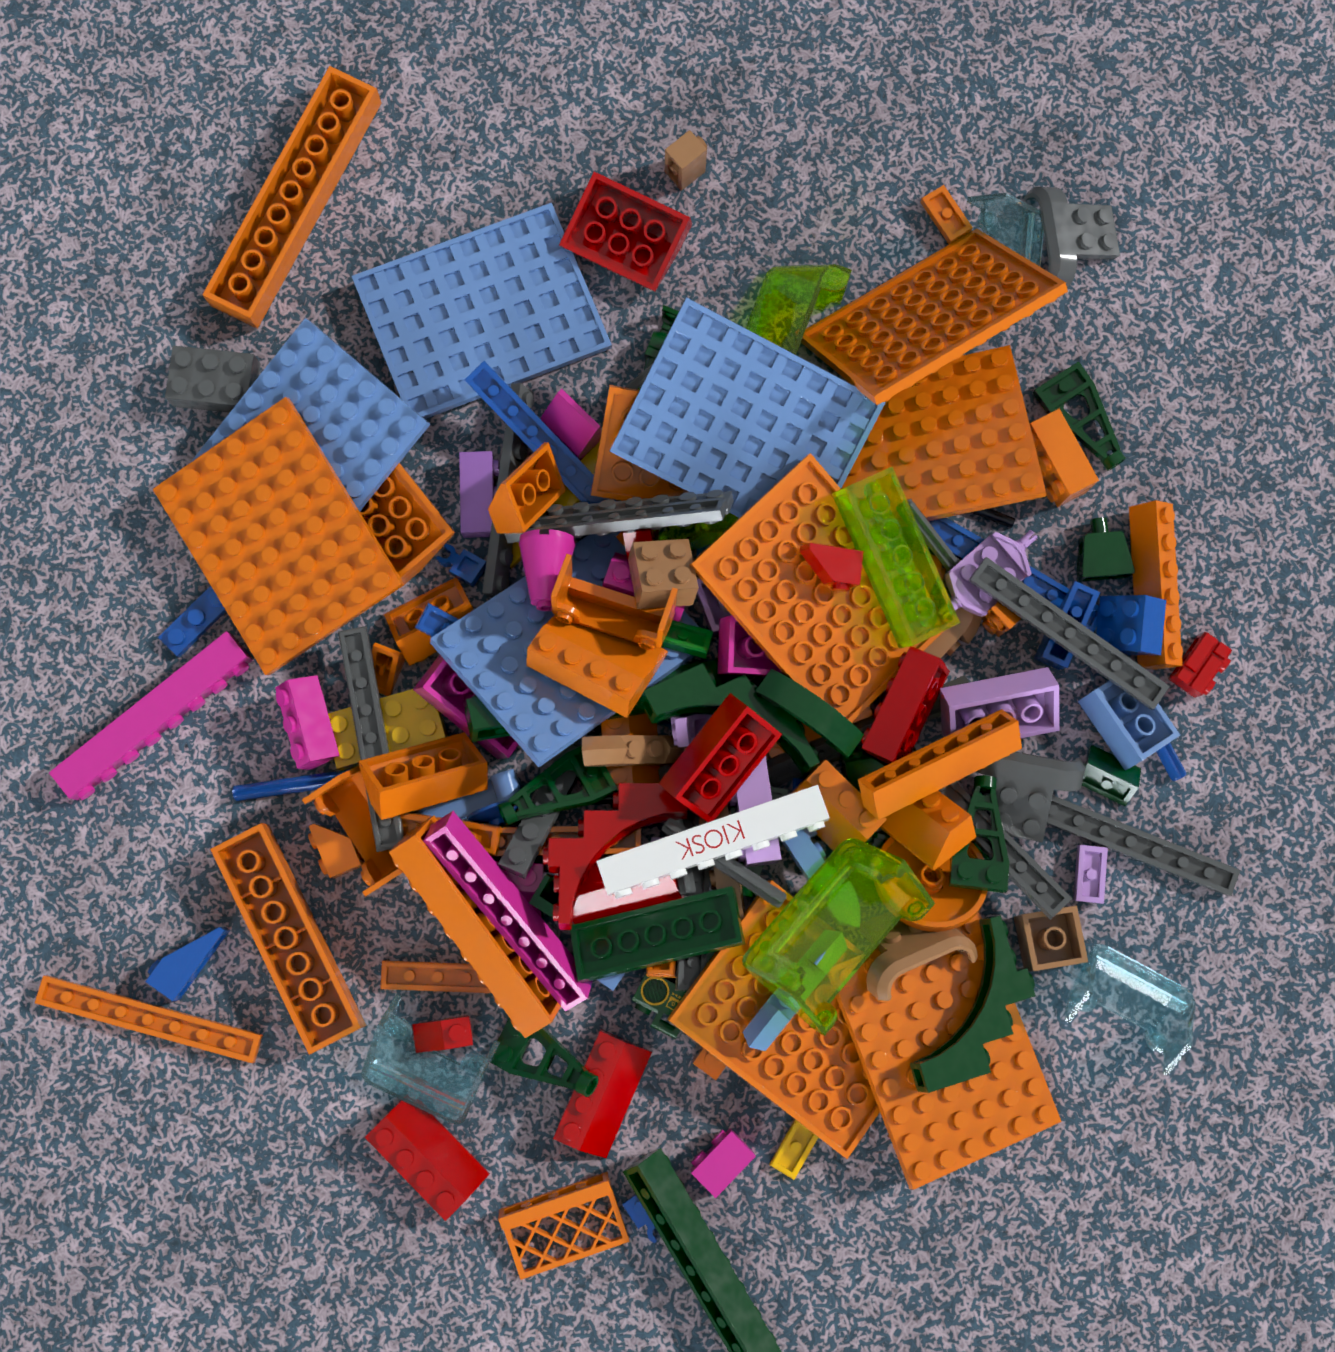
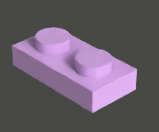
M1077 845L1073 901L1104 904L1108 848Z

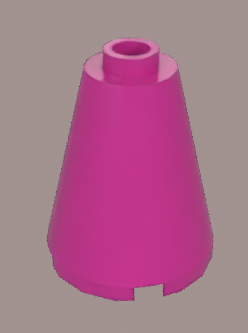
M540 529L527 531L520 535L519 546L530 601L532 605L536 606L537 610L551 611V593L566 554L573 556L575 548L574 537L559 530L549 529V535H539Z

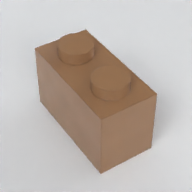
M689 130L665 149L664 172L681 191L706 171L707 145L700 136H695Z

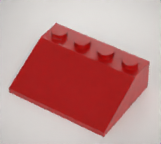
M593 172L559 246L656 292L680 251L692 226V221L689 216L599 173Z

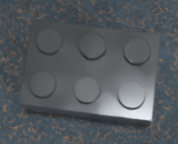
M173 345L165 399L173 407L230 413L259 377L261 363L254 354Z

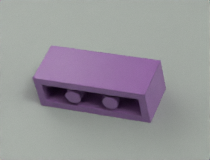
M492 451L459 452L461 534L463 538L490 537L492 520L488 508L497 490L495 476H499V460H494Z

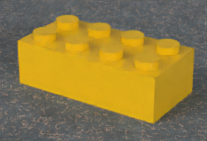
M413 689L380 698L389 752L448 737L442 713L413 691ZM351 707L328 713L340 755L334 758L336 768L338 770H348L359 766L360 754Z

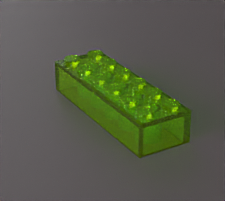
M893 467L833 492L832 496L856 550L864 551L863 567L898 647L914 646L959 624L958 616Z

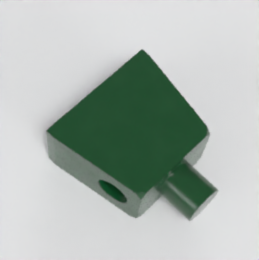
M1105 517L1091 519L1092 533L1084 534L1078 540L1077 582L1129 578L1135 573L1124 533L1122 531L1108 532L1107 518Z

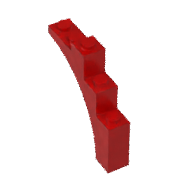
M619 783V792H613V809H618V811L584 810V820H578V837L583 838H549V847H543V865H548L549 873H559V875H554V893H559V904H553V921H558L560 930L572 929L574 906L580 888L596 861L610 847L623 837L645 826L667 821L669 818L674 820L687 819V807L676 800L659 783Z

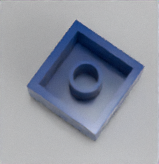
M1148 595L1100 596L1096 634L1125 655H1161L1166 600Z

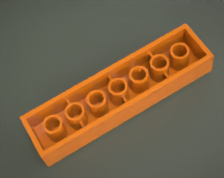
M433 815L410 830L389 851V854L392 856L394 865L401 869L408 878L411 888L419 893L425 901L428 911L433 916H436L441 923L447 937L452 939L458 946L463 959L469 962L477 972L480 982L491 991L496 1004L503 1008L510 1017L513 1027L526 1038L552 1023L561 1006L424 843L423 839L430 826L438 821Z
M260 823L211 848L210 850L308 1054L315 1053L367 1026L269 824Z

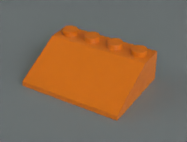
M400 463L360 511L404 584L417 575L455 534L452 527Z
M554 615L542 626L527 648L526 666L627 718L664 661L668 651L661 647L655 648L653 651L645 650L639 647L638 643L573 622L571 624L562 623Z

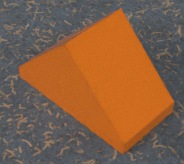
M375 642L372 648V657L378 691L381 694L390 696L406 659L401 652Z

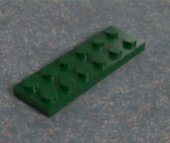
M732 886L574 924L570 930L577 979L581 983L745 944L735 888Z

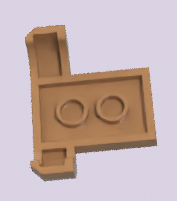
M891 913L875 917L869 922L860 925L861 935L882 953L871 964L866 981L868 991L878 1000H891V987L898 976L955 950L959 952L965 951L972 963L976 962L978 957L975 944L956 928L941 932L923 931L904 924Z

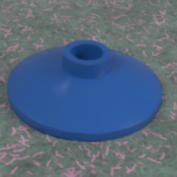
M505 801L494 803L472 812L467 816L468 821L490 823L499 826L505 825L498 809V805ZM514 805L513 808L516 812L518 810V807Z

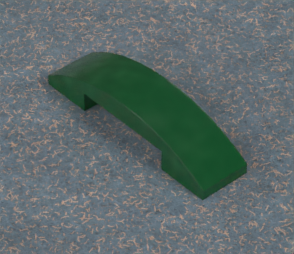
M772 668L755 691V693L776 708L781 707L826 739L825 743L846 758H849L864 736L853 723L820 697Z

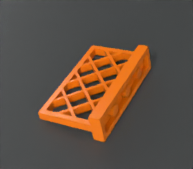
M608 1171L499 1209L498 1220L501 1229L504 1230L520 1280L630 1242L611 1186ZM605 1196L609 1197L611 1206L607 1214L592 1208L596 1199ZM578 1207L585 1211L579 1224L565 1218L570 1208ZM613 1211L616 1219L610 1217ZM589 1213L603 1219L598 1232L583 1226ZM549 1216L558 1220L552 1234L538 1227L542 1218ZM607 1222H610L619 1227L622 1236L609 1239L601 1234ZM562 1223L576 1229L570 1242L556 1236ZM523 1226L531 1231L525 1243L513 1238L511 1229ZM580 1231L594 1237L590 1247L583 1249L574 1244ZM535 1232L549 1239L543 1252L529 1246ZM553 1241L567 1247L562 1257L555 1258L547 1254ZM517 1246L522 1248L520 1253L518 1252ZM525 1251L540 1257L536 1266L524 1270L521 1259Z

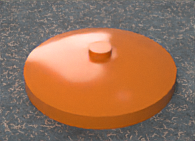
M892 837L884 843L876 860L874 882L877 894L883 905L899 921L919 930L941 932L966 924L978 913L988 892L949 886L950 859L934 871ZM970 842L967 850L968 856L984 860L978 848Z

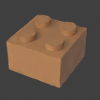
M689 539L632 543L628 563L637 609L666 607L672 587L678 589L676 606L693 605L699 587L696 572L689 565L693 561Z
M1077 905L1064 907L1051 920L1042 911L1013 916L1023 967L1027 968L1028 972L1088 962Z

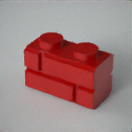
M1203 632L1197 635L1182 657V666L1176 667L1168 679L1195 698L1203 694L1207 695L1216 684L1213 680L1218 672L1222 673L1230 664L1231 660L1228 656L1232 649L1219 642L1218 639L1208 632Z

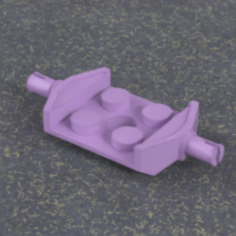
M1029 530L1023 537L1015 541L998 532L990 534L945 574L946 585L951 597L949 598L950 601L939 609L940 614L944 613L942 616L947 619L957 609L963 608L972 614L985 616L988 613L987 611L998 601L968 580L985 557H988L1020 581L1029 577L1031 570L1025 551L1031 543L1038 539L1037 535L1032 536L1034 532Z

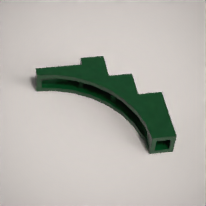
M702 663L644 690L639 698L648 718L654 724L676 716L690 714L713 715L731 693L782 733L776 743L792 758L803 775L813 771L820 763L816 748L809 744L805 737L802 723L781 707L776 708L764 698H759L758 694L755 693L756 685L753 681H749L746 674L716 687V681L712 672L706 670Z
M1001 915L979 920L984 945V966L979 991L973 1007L963 1024L946 1043L929 1055L910 1063L918 1092L930 1093L991 1073L989 1067L990 1056L983 1047V1044L1013 1034L1011 1027L1013 1020L1005 1006L1036 996L1034 992L1035 982L1028 969H1016V955L1013 949L1010 948L1007 939L1008 928Z

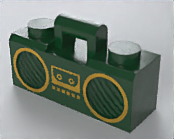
M645 973L632 998V1001L636 1002L634 1008L647 1015H650L651 1011L655 1012L656 1015L650 1026L673 1039L677 1038L680 1030L676 1026L662 1020L661 1017L663 1013L668 1016L672 1013L686 994V991H675L674 982L664 977H647Z

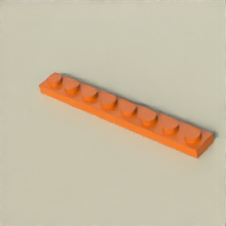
M43 975L35 1000V1004L249 1063H255L263 1034L49 975Z

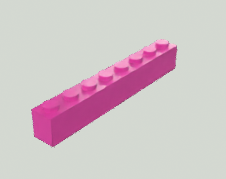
M226 631L52 769L49 774L69 799L84 800L95 792L94 787L101 781L107 782L118 773L116 769L124 763L127 765L136 760L140 755L138 752L146 745L150 747L156 744L162 738L160 734L166 729H173L180 725L186 713L190 710L194 712L206 703L204 699L211 693L217 694L228 685L226 681L234 675L238 677L245 673L250 667L248 664L253 659L236 638Z
M452 811L433 823L423 839L424 843L566 1012L588 999L593 980L584 983L578 981L573 955L456 813Z

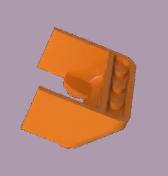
M566 554L551 593V606L553 614L556 615L555 618L562 623L571 624L573 622L638 643L639 647L653 651L655 648L662 646L675 614L678 589L672 587L666 607L637 609L635 597L573 578L572 555Z
M359 766L336 776L302 799L304 804L315 800L314 805L322 815L326 814L330 817L335 815L364 859L365 863L362 864L361 877L370 886L362 892L365 897L403 873L401 869L394 865L392 856L389 854L390 850L376 851L366 788Z

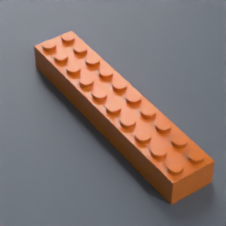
M331 66L328 67L202 294L211 307L258 329L382 104L377 88Z

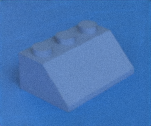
M1111 681L1106 682L1078 701L1124 770L1143 761L1180 736L1159 703L1155 709L1151 710Z

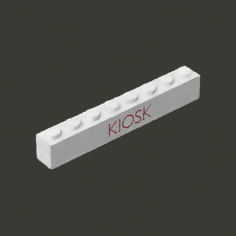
M815 785L596 862L607 895L615 894L616 899L632 894L631 888L642 885L643 889L659 885L660 878L670 875L671 880L685 876L688 874L686 869L697 866L698 870L714 866L715 859L724 856L726 861L735 859L743 855L741 850L753 847L754 851L764 849L770 846V840L779 837L781 842L790 840L798 836L796 831L808 828L809 832L826 827L824 822L828 821L830 817L819 786Z

